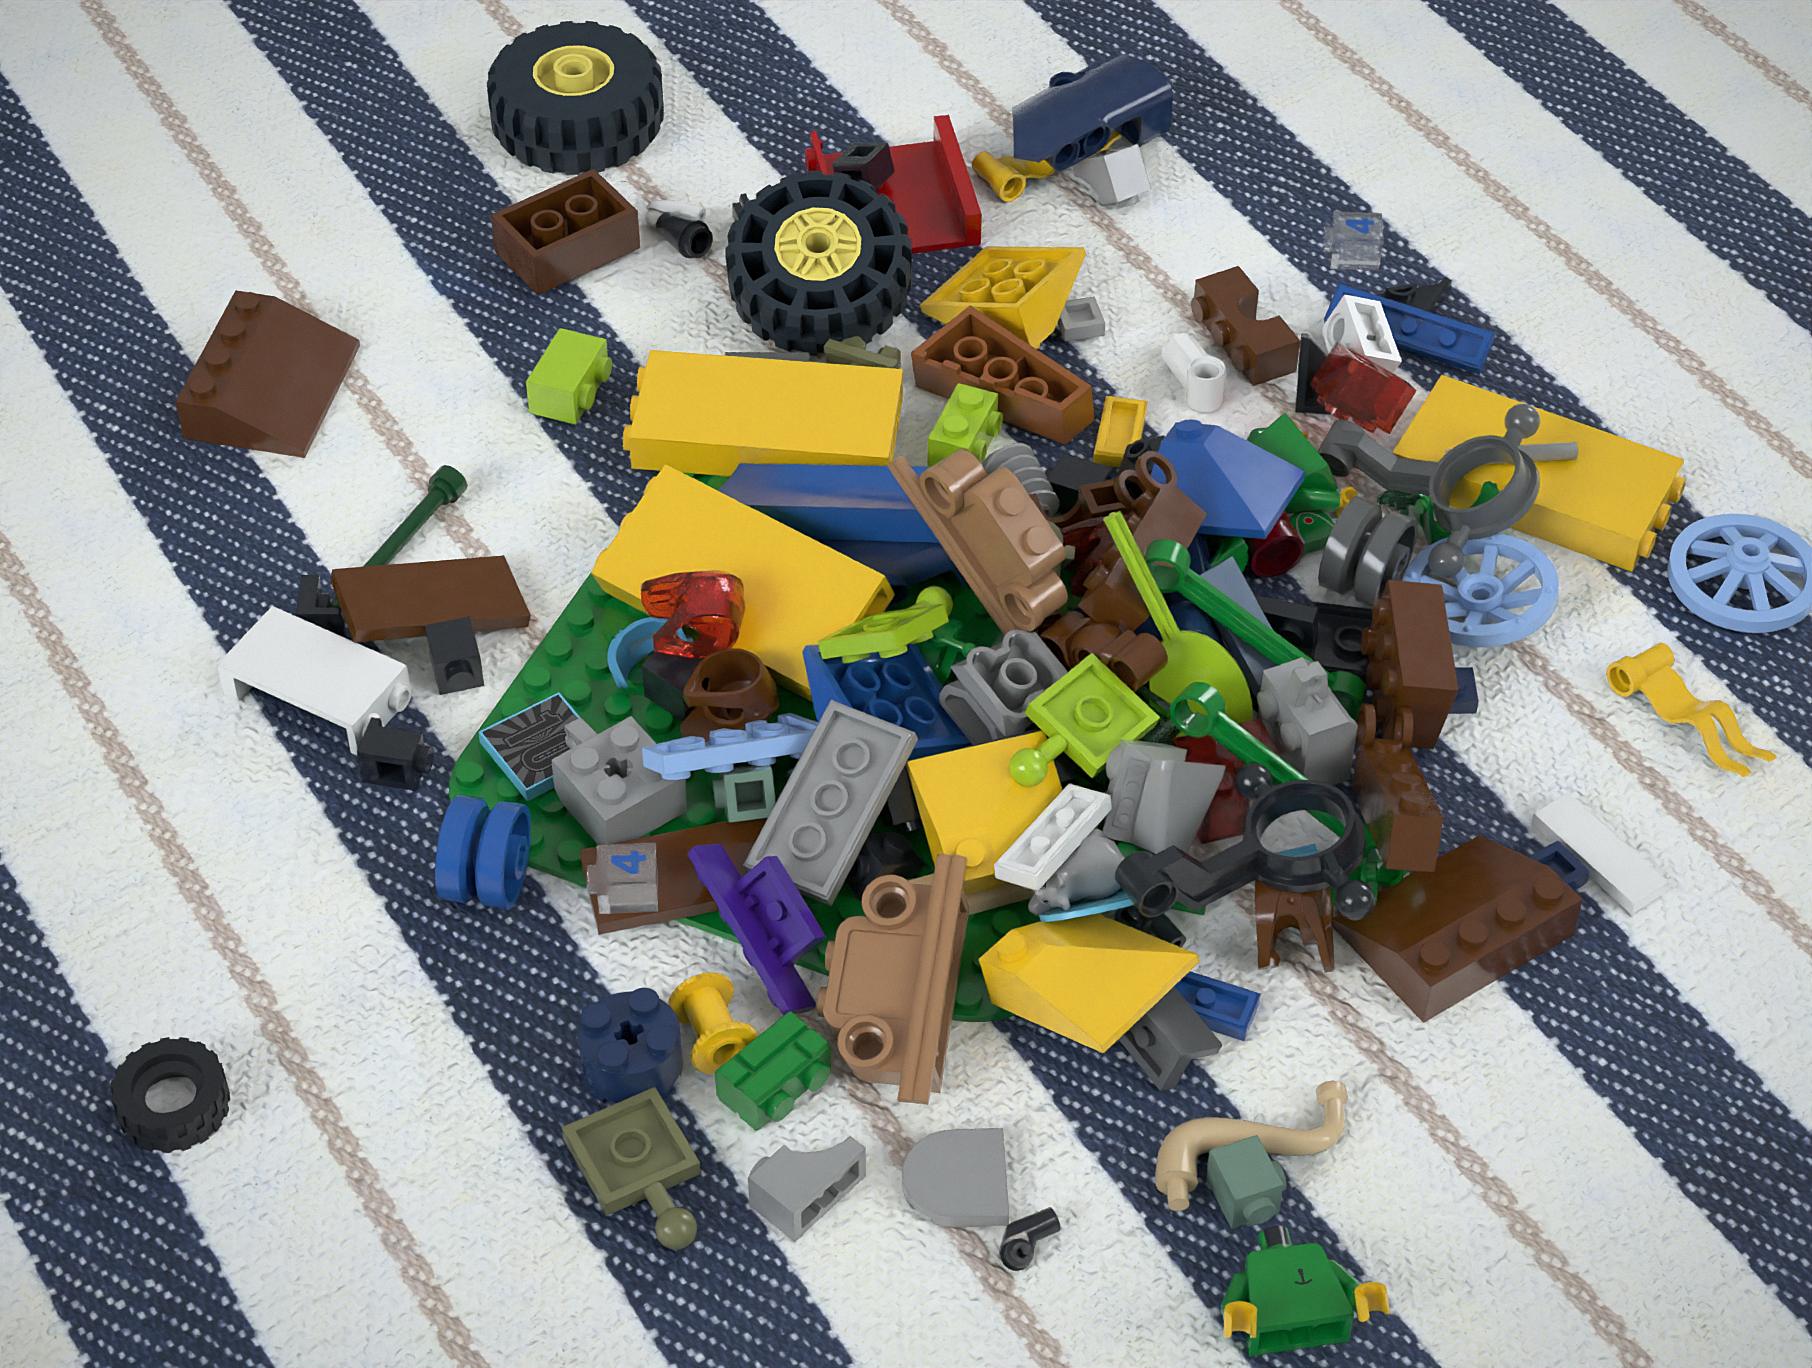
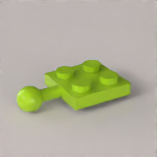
M931 586L922 590L917 597L916 604L907 609L869 614L817 641L822 659L842 657L843 663H851L869 657L872 652H879L880 658H889L903 654L908 651L906 644H915L931 639L933 637L932 630L949 622L948 616L953 606L952 598L945 589Z
M1091 653L1028 704L1024 714L1049 739L1036 749L1025 748L1016 752L1009 763L1010 775L1022 786H1036L1046 777L1048 764L1064 751L1093 779L1106 768L1110 753L1120 744L1121 739L1140 740L1155 727L1160 717Z

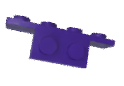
M722 845L694 846L687 854L695 866V873L714 898L719 907L721 918L731 927L740 942L745 959L755 968L766 986L770 1001L783 1015L790 1011L793 1014L810 1012L816 1006V1002L794 967V964L826 936L778 856H766L741 878Z

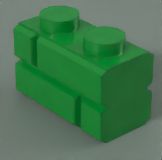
M791 1011L787 1012L715 1071L716 1095L724 1105L734 1113L737 1112L740 1118L755 1131L760 1130L771 1120L779 1122L790 1113L795 1100L807 1090L811 1092L817 1091L826 1083L831 1073V1046H829L826 1039L812 1028L808 1029L807 1024Z

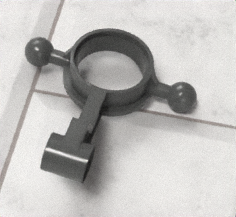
M1517 404L1508 410L1504 420L1507 430L1504 437L1487 435L1469 439L1451 449L1439 462L1398 458L1370 437L1360 426L1343 419L1336 420L1317 451L1327 462L1332 475L1335 477H1347L1351 470L1356 468L1387 491L1428 495L1431 497L1437 521L1450 534L1447 541L1436 545L1428 557L1431 571L1442 578L1454 577L1462 570L1464 566L1462 549L1468 539L1490 537L1514 525L1531 508L1540 488V474L1536 465L1525 452L1518 449L1522 439L1533 436L1540 426L1538 412L1528 404ZM1491 462H1507L1515 465V471L1509 483L1489 501L1466 509L1449 507V500L1454 487L1461 478L1473 469Z

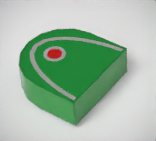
M1322 511L1294 513L1290 518V522L1304 544V554L1325 548L1335 525L1326 513Z

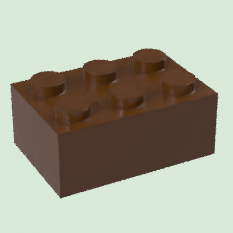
M595 169L491 214L495 252L537 295L640 248L638 210Z
M1388 580L1382 597L1376 598L1374 601L1372 624L1370 628H1364L1361 638V652L1363 655H1368L1369 664L1366 670V688L1373 692L1372 704L1375 708L1379 739L1393 740V723L1396 710L1399 706H1409L1413 713V736L1410 747L1434 749L1458 693L1442 584Z

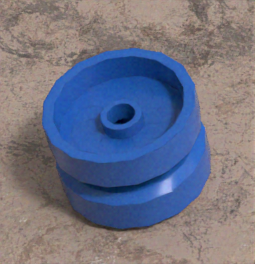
M457 795L452 799L441 826L437 845L435 885L438 897L444 901L467 904L477 894L480 903L484 907L510 910L514 907L525 880L531 844V817L529 808L525 804L500 801L490 811L487 802L483 798Z

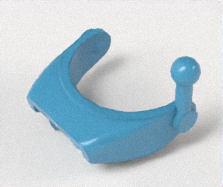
M663 617L640 619L630 624L624 630L620 629L619 633L615 635V639H612L607 655L608 666L619 689L624 688L625 690L629 688L627 679L631 669L643 657L651 652L662 649L673 639L701 657L692 637L686 638L682 628L676 622Z

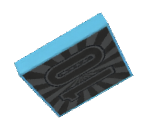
M558 692L479 731V740L522 796L529 801L554 788L552 759L570 750L565 741L567 733L564 731V726L580 717Z

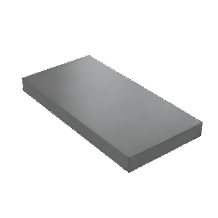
M831 700L743 864L746 871L749 872L766 856H778L800 894L832 906L918 741L915 732Z

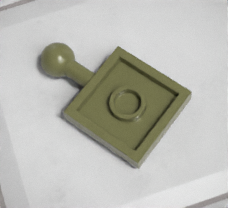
M656 1087L562 1127L563 1139L606 1216L647 1198L658 1217L655 1233L663 1246L679 1250L693 1242L697 1234V1222L694 1216L688 1210L676 1207L666 1189L700 1175V1162Z

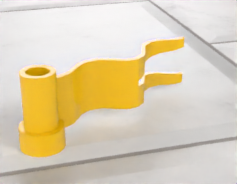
M1117 131L1112 132L1109 141L1100 151L1106 150L1114 141L1121 138L1122 135ZM987 151L980 152L972 161V169L991 185L992 191L1005 202L1014 201L1023 193L1026 186V178L1042 179L1056 171L1045 160L1038 163L1015 159L1014 156H1004L996 159Z
M1657 643L1634 657L1625 656L1607 667L1606 676L1608 683L1617 694L1627 697L1641 690L1649 699L1655 712L1663 720L1671 724L1688 722L1694 725L1702 736L1709 757L1723 770L1735 772L1742 777L1751 774V771L1745 765L1733 761L1726 755L1720 743L1716 724L1711 716L1720 723L1729 744L1737 752L1745 756L1761 758L1767 762L1777 758L1772 752L1756 748L1745 739L1741 733L1736 716L1728 704L1721 700L1703 702L1689 692L1680 675L1671 668L1674 665L1675 657L1671 648L1665 643Z

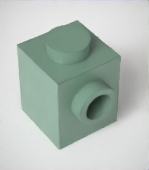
M748 762L733 764V770L721 772V779L713 780L716 809L725 808L729 823L768 818L776 804L770 765L755 766L749 765Z
M1258 1135L1209 1151L1206 1181L1231 1229L1248 1223L1250 1225L1262 1224L1274 1215L1279 1214L1282 1192L1287 1187L1285 1174L1278 1161L1270 1160Z

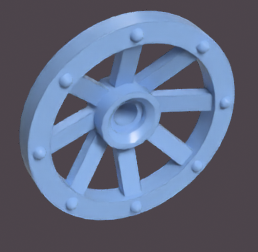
M1747 514L1714 515L1698 520L1686 527L1677 536L1672 545L1667 573L1674 593L1690 611L1712 624L1734 631L1765 633L1793 626L1812 611V548L1797 533L1777 522ZM1722 536L1729 545L1706 542V540ZM1776 546L1789 556L1771 553L1769 550ZM1688 554L1719 558L1689 570L1686 567V557ZM1777 569L1802 574L1804 589L1800 590ZM1723 574L1725 577V581L1713 599L1696 586V583ZM1765 581L1786 597L1790 603L1770 609L1764 585ZM1738 587L1749 589L1754 611L1727 606Z
M1500 533L1482 539L1467 540L1462 549L1463 555L1483 554L1480 573L1469 575L1463 567L1456 576L1452 577L1458 589L1427 576L1431 572L1428 564L1431 550L1436 545L1446 542L1448 537L1422 550L1411 561L1404 576V581L1442 584L1444 600L1451 602L1445 603L1447 619L1464 616L1466 619L1464 623L1448 619L1451 643L1467 647L1500 646L1526 638L1539 630L1552 617L1559 597L1558 574L1547 555L1529 542ZM1498 555L1521 563L1501 580L1494 576ZM1533 573L1541 584L1539 589L1509 594ZM1533 605L1521 615L1507 610Z

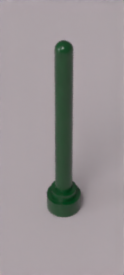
M440 466L429 479L428 494L363 567L388 565L441 505L456 502L467 490L468 485L464 476L451 466ZM337 597L331 601L330 607L341 608Z

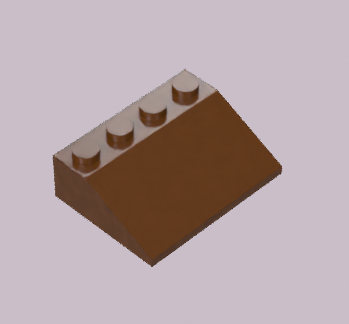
M235 290L175 401L183 438L305 458L360 347L359 339L275 296Z
M1479 835L1439 857L1436 860L1435 872L1414 871L1402 878L1396 885L1380 890L1377 893V905L1367 917L1360 920H1351L1339 913L1333 917L1332 927L1424 1023L1573 936L1583 899L1549 866Z

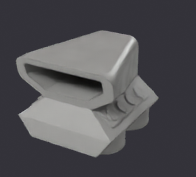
M1016 629L1009 631L1001 643L991 648H974L968 653L965 660L951 666L959 680L946 685L939 694V701L972 745L1030 731L1036 724L1024 714L1028 704L1063 677L1067 670L1036 632Z
M1121 739L1120 744L1110 753L1106 763V773L1110 782L1108 790L1104 793L1111 795L1112 810L1097 825V829L1102 831L1106 838L1131 843L1156 854L1173 845L1188 853L1220 785L1226 766L1184 762L1187 750L1168 744Z

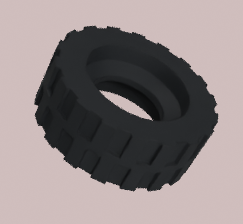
M170 1037L160 1038V1041L154 1043L148 1042L141 1045L142 1048L128 1054L125 1057L124 1063L122 1065L119 1064L115 1070L116 1076L114 1080H111L110 1089L119 1126L123 1134L127 1133L129 1141L135 1145L139 1144L143 1146L144 1150L151 1152L159 1150L162 1153H172L174 1150L181 1149L185 1151L191 1149V1146L199 1142L202 1144L209 1139L208 1136L219 1130L222 1126L223 1118L227 1117L229 1112L228 1101H230V1092L222 1063H219L218 1055L213 1050L209 1051L205 1044L199 1041H189V1038L179 1037V1039H170ZM186 1077L196 1086L194 1100L176 1111L166 1113L154 1112L145 1102L148 1089L168 1078Z

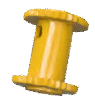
M714 972L701 973L686 979L675 988L668 1000V1005L675 1012L679 1023L692 1026L698 1039L693 1044L694 1048L691 1049L690 1060L696 1070L705 1074H715L719 1067L758 1037L755 1029L749 1026L748 1023L744 1024L743 1022L733 1021L727 1007L735 993L733 990L734 986L728 977Z

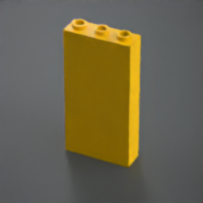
M650 350L646 367L640 366L638 370L637 390L640 393L639 396L633 395L631 398L630 420L633 422L632 425H625L623 450L630 451L631 469L661 471L666 464L682 473L732 476L740 463L886 466L894 459L903 403V369Z
M1441 375L1392 453L1398 458L1439 462L1445 455L1446 449H1453L1469 439L1487 435L1504 437L1507 432L1504 423L1506 413L1511 407L1525 403ZM1533 407L1539 414L1540 426L1533 436L1522 439L1520 445L1576 442L1578 457L1573 460L1534 462L1540 474L1538 495L1528 512L1509 528L1633 572L1640 557L1648 558L1651 554L1657 537V533H1654L1655 529L1663 531L1672 510V506L1669 505L1670 502L1678 503L1683 494L1687 479L1680 476L1685 459ZM1511 463L1487 464L1473 469L1461 478L1454 487L1450 496L1449 506L1457 509L1471 507L1479 497L1483 483L1487 481L1496 483L1501 492L1512 478L1515 465Z
M666 464L659 474L648 482L644 490V496L633 512L628 513L623 518L618 534L609 547L600 552L595 561L594 569L591 571V574L604 592L651 617L671 619L682 628L685 635L692 637L711 649L720 651L734 648L752 652L762 661L775 680V683L813 702L802 654L805 646L818 645L817 641L867 615L884 612L895 595L885 575Z

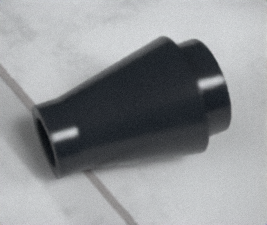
M670 212L663 213L657 219V233L662 235L683 257L689 259L701 258L710 250L713 235L705 222L676 216Z

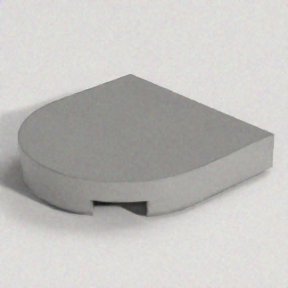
M1003 1128L943 1130L927 1135L919 1140L908 1152L902 1168L903 1193L910 1206H914L919 1212L931 1218L930 1221L940 1226H1007L1009 1224V1204Z

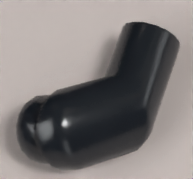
M1135 905L1119 908L1115 911L1114 920L1181 948L1186 942L1184 934L1164 913L1156 917H1145Z
M1052 1207L1007 1225L999 1249L1000 1259L1004 1266L1013 1271L1024 1270L1033 1260L1036 1241L1060 1231V1222Z

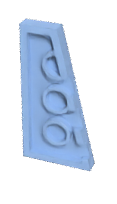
M787 713L778 715V723H767L765 720L745 723L746 731L726 728L710 731L709 741L707 742L702 737L689 736L642 747L643 766L661 773V778L680 780L689 778L691 776L690 771L705 768L706 772L711 773L728 772L734 769V763L748 762L749 765L755 766L771 765L776 763L777 756L789 754L791 758L800 759L818 722Z

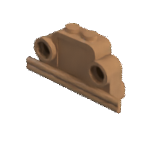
M965 449L957 450L937 464L929 467L920 476H917L903 454L886 465L1004 636L1009 631L1016 629L1033 631L1043 623L1046 617L1067 602V590L1062 580L1052 570L1065 560V548L1018 478L1009 469L1000 467L987 475L980 461Z
M937 855L932 885L911 884L905 878L897 875H884L876 878L866 887L862 896V908L866 917L854 916L844 920L838 927L835 941H829L827 944L825 967L830 973L827 987H821L818 993L817 1014L819 1017H825L838 1043L839 1052L851 1072L858 1079L865 1082L899 1085L898 1102L929 1105L930 1093H941L969 914V905L963 890L967 858L964 856Z

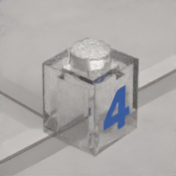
M1333 211L1331 228L1324 227L1323 252H1330V269L1379 271L1383 246L1382 213Z
M656 843L597 845L596 865L587 866L588 894H597L599 914L658 912L659 872Z

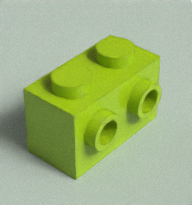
M559 328L526 381L529 413L576 425L585 409L589 410L592 407L600 384L607 382L610 377L612 359L608 357L606 339Z
M960 383L957 384L928 437L927 467L937 464L959 449L971 452L981 464L983 463L991 441L994 437L998 436L1002 426L1003 413L998 412V393Z

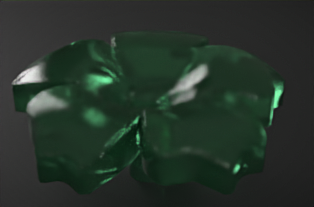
M1391 489L1382 492L1377 497V503L1379 505L1389 504V507H1394L1396 511L1400 510V514L1408 516L1410 505L1415 507L1416 501L1426 495L1403 493Z

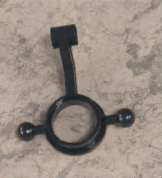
M1250 762L1241 766L1234 778V785L1239 795L1247 800L1254 801L1247 813L1246 829L1241 842L1202 862L1174 845L1155 855L1147 851H1137L1124 858L1115 872L1116 882L1145 917L1162 915L1176 901L1196 911L1256 879L1269 887L1286 892H1312L1331 887L1336 892L1335 905L1342 916L1351 920H1360L1367 917L1375 906V894L1372 888L1363 881L1351 880L1348 877L1361 862L1366 848L1363 823L1354 811L1349 798L1333 785L1316 780H1295L1272 787L1273 778L1271 772L1266 766L1257 762ZM1316 810L1325 812L1338 819L1345 827L1343 836L1334 845L1322 852L1309 856L1288 857L1268 851L1260 843L1262 834L1273 821L1295 811Z

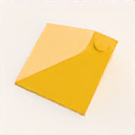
M986 246L920 304L921 311L947 324L971 305L1035 349H1038L1040 343L1055 330L1085 259L1084 247Z
M1043 731L906 762L934 865L939 854L960 855L967 858L963 884L965 895L1013 884L995 878L994 864L1063 791L1054 760L1048 764V771L1044 780L1036 786H1022L1010 775L1009 763L1012 756L1021 749L1038 748L1047 740L1046 734Z
M1098 913L1051 922L1040 921L1011 929L979 958L993 1005L1101 1053L1106 1052L1200 962L1196 953Z

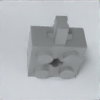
M1301 657L1264 670L1261 691L1257 695L1259 707L1257 723L1253 726L1255 738L1309 780L1321 781L1330 785L1349 780L1358 725L1328 687L1327 673L1318 661L1312 663Z
M632 716L599 734L581 717L564 726V731L567 733L565 741L570 750L552 759L554 789L561 803L598 846L641 838L687 812L686 778L666 780L661 778V773L643 766L642 747L656 743Z

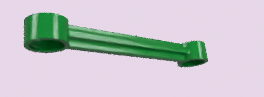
M1159 539L1151 542L1146 547L1143 558L1161 593L1179 592L1277 666L1301 657L1312 663L1315 662L1189 568L1191 557L1183 545L1173 540ZM1153 562H1166L1174 567H1165L1161 564L1156 566ZM1325 670L1328 687L1333 694H1342L1349 697L1343 698L1335 695L1349 716L1354 721L1357 720L1359 707L1365 702L1367 694L1365 683L1358 676L1349 672L1336 671L1330 673Z
M1193 682L1171 703V719L1181 732L1192 737H1203L1208 734L1245 764L1250 762L1263 764L1272 774L1273 786L1289 781L1309 780L1225 714L1224 699L1213 686L1204 682ZM1187 700L1199 703L1205 709L1207 715L1199 712L1193 713ZM1305 810L1341 838L1343 836L1345 827L1338 819L1325 812ZM1362 821L1366 837V848L1363 857H1367L1368 862H1377L1379 885H1396L1409 870L1385 868L1383 861L1376 852L1377 847L1369 827Z

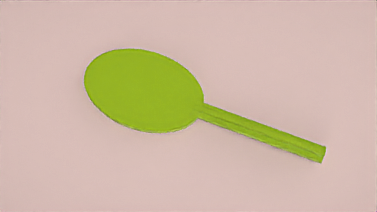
M1114 511L1103 520L1163 638L1160 642L1168 655L1166 667L1149 680L1155 708L1167 729L1189 749L1211 757L1231 754L1229 750L1208 734L1203 737H1192L1181 732L1171 719L1170 706L1173 700L1189 684L1204 682L1213 686L1222 695L1225 702V714L1247 732H1250L1253 708L1249 687L1244 674L1230 653L1218 642L1198 632L1179 630L1121 511L1116 513ZM1187 700L1193 713L1199 712L1207 715L1205 709L1199 703Z

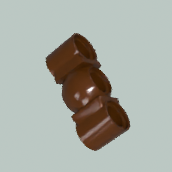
M1077 611L1067 612L1038 635L1068 672L1093 653L1133 692L1141 688L1166 667L1168 663V655L1164 646L1154 636L1148 633L1136 635L1134 631L1129 629L1123 632L1119 627L1111 623L1095 622L1092 618H1086Z

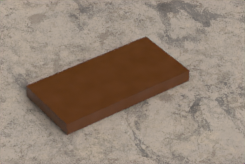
M504 555L332 569L330 581L354 643L426 636L425 625L469 616L474 632L529 626L530 612Z
M768 818L730 823L729 821L579 850L580 863L598 935L719 911V907L708 888L698 879L695 873V866L687 854L688 851L694 846L720 844L724 847L742 878L748 873L743 864ZM631 851H639V855L646 854V861H639L638 874H630L612 864L611 856L631 855ZM622 862L631 867V862Z

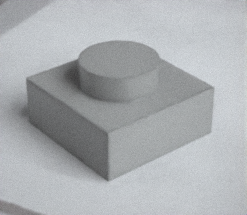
M1095 296L1066 301L1057 322L1065 342L1105 336V321Z

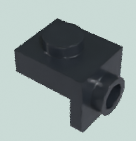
M899 832L869 833L845 882L857 898L862 900L866 887L876 878L884 875H897L905 879L917 878L924 866V862L911 848L910 841Z

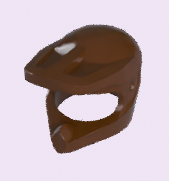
M731 648L714 652L700 661L683 692V699L689 708L696 707L681 723L680 730L683 738L689 736L702 737L707 742L709 741L710 731L723 728L746 731L745 723L757 720H765L767 722L778 709L780 700L775 680L759 657L747 650ZM705 677H708V687L705 691L702 687V682Z
M1256 879L1255 916L1258 970L1279 966L1281 958L1274 951L1278 934L1283 929L1292 927L1300 931L1304 946L1312 943L1317 945L1325 973L1333 972L1335 964L1332 931L1333 899L1330 887L1312 892H1286L1269 887Z

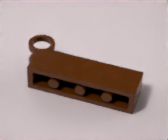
M1155 451L1145 452L1137 459L1135 470L1123 471L1114 481V491L1117 498L1127 509L1133 511L1124 519L1142 556H1144L1146 547L1151 542L1159 539L1176 541L1187 549L1207 515L1205 511L1176 486L1177 474L1173 465L1165 456ZM1146 462H1153L1162 469L1166 477V484L1158 483L1150 476L1146 468ZM1125 480L1136 483L1141 488L1143 494L1134 500L1126 491ZM1113 540L1099 556L1103 564L1098 565L1085 579L1083 585L1087 588V591L1079 602L1078 607L1095 622L1111 623L1119 627L1123 632L1128 629L1133 631L1147 620L1150 612ZM1153 562L1156 566L1161 564L1165 567H1174L1166 562Z
M1362 703L1359 707L1356 721L1358 725L1356 735L1358 750L1351 789L1369 827L1371 836L1386 869L1435 872L1443 816L1410 751L1413 736L1412 709L1409 706H1399L1397 708L1393 723V740L1374 739L1376 729L1375 708L1373 704Z

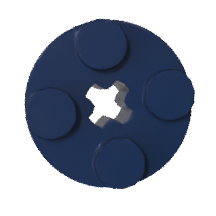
M645 987L634 991L620 992L592 1003L582 1010L578 1029V1043L583 1080L589 1092L603 1103L604 1099L618 1103L656 1087L662 1099L667 1098L673 1091V1084L679 1075L681 1077L683 1070L681 1034L675 1012L666 1002L659 998L657 992Z

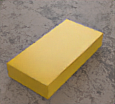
M1106 396L1094 450V463L1120 468L1127 445L1142 439L1148 401Z

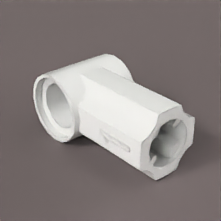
M1186 332L1172 335L1168 343L1162 346L1161 355L1162 359L1186 389V402L1188 406L1198 412H1213L1219 409L1224 402L1226 369L1224 363L1216 357L1208 356L1194 337H1189Z

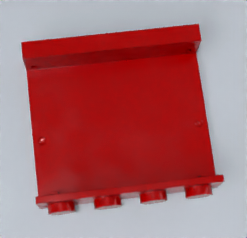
M949 114L934 116L933 141L889 147L895 172L877 190L878 195L883 193L895 204L896 212L903 215L908 226V237L911 239L912 254L981 245L982 213ZM810 131L811 148L804 149L807 172L822 171V174L834 175L832 163L844 152L823 155L822 140L818 139L816 131Z

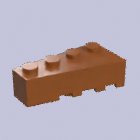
M971 305L911 352L916 387L946 399H950L958 383L998 393V412L1003 413V421L1064 445L1094 421L1091 385Z

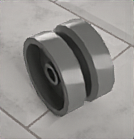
M1355 496L1343 509L1330 533L1320 562L1319 586L1345 595L1354 588L1356 601L1373 607L1375 599L1382 597L1388 580H1402L1416 544L1418 520L1395 511L1390 512L1383 518L1380 505Z

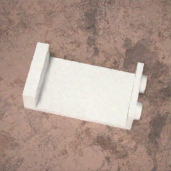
M273 606L217 664L224 696L239 702L252 687H255L346 728L350 751L354 755H357L358 747L371 717L380 718L381 725L385 727L397 712H401L406 708L412 696L407 665Z

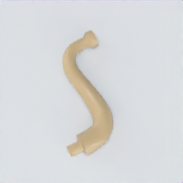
M1334 1080L1325 1081L1318 1085L1316 1096L1318 1104L1324 1107V1121L1321 1126L1314 1129L1298 1130L1247 1120L1217 1117L1197 1118L1181 1123L1173 1128L1165 1137L1158 1151L1155 1172L1157 1190L1167 1195L1168 1207L1171 1210L1182 1211L1189 1207L1188 1193L1195 1190L1198 1185L1197 1158L1204 1153H1209L1212 1149L1258 1135L1267 1154L1305 1156L1314 1155L1331 1148L1340 1139L1345 1127L1343 1105L1348 1100L1346 1085Z

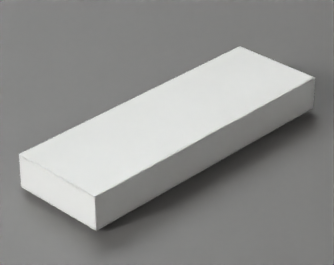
M1068 784L994 864L995 878L1038 891L1112 810L1111 795Z
M1569 792L1533 813L1531 824L1549 841L1554 843L1558 840L1590 871L1589 877L1631 915L1666 893L1669 881Z

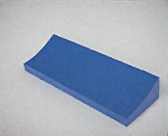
M740 463L728 481L717 490L812 539L940 543L887 466ZM911 466L917 476H920L922 472L929 468Z

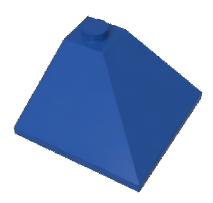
M1190 419L1176 422L1161 441L1158 451L1173 465L1177 474L1176 486L1207 513L1197 531L1200 534L1266 539L1305 479L1304 470L1218 425L1202 424L1198 420ZM1154 463L1150 476L1158 483L1166 484L1164 472Z
M906 644L908 651L897 656L880 658L879 652H872L869 657L851 663H843L842 657L822 659L819 645H806L803 649L802 654L818 723L830 701L833 700L913 731L918 741L907 761L972 745L940 704L939 694L943 686L916 644Z

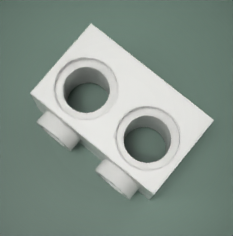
M1344 295L1321 328L1330 358L1361 393L1377 396L1402 361L1380 301Z

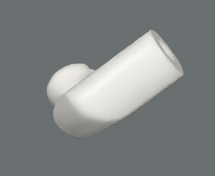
M653 200L646 207L648 212L644 219L646 224L655 228L657 219L665 212L704 222L706 209L681 200Z

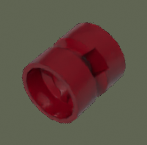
M1285 510L1266 539L1243 537L1248 546V563L1253 572L1261 577H1275L1286 573L1300 562L1304 554V544Z

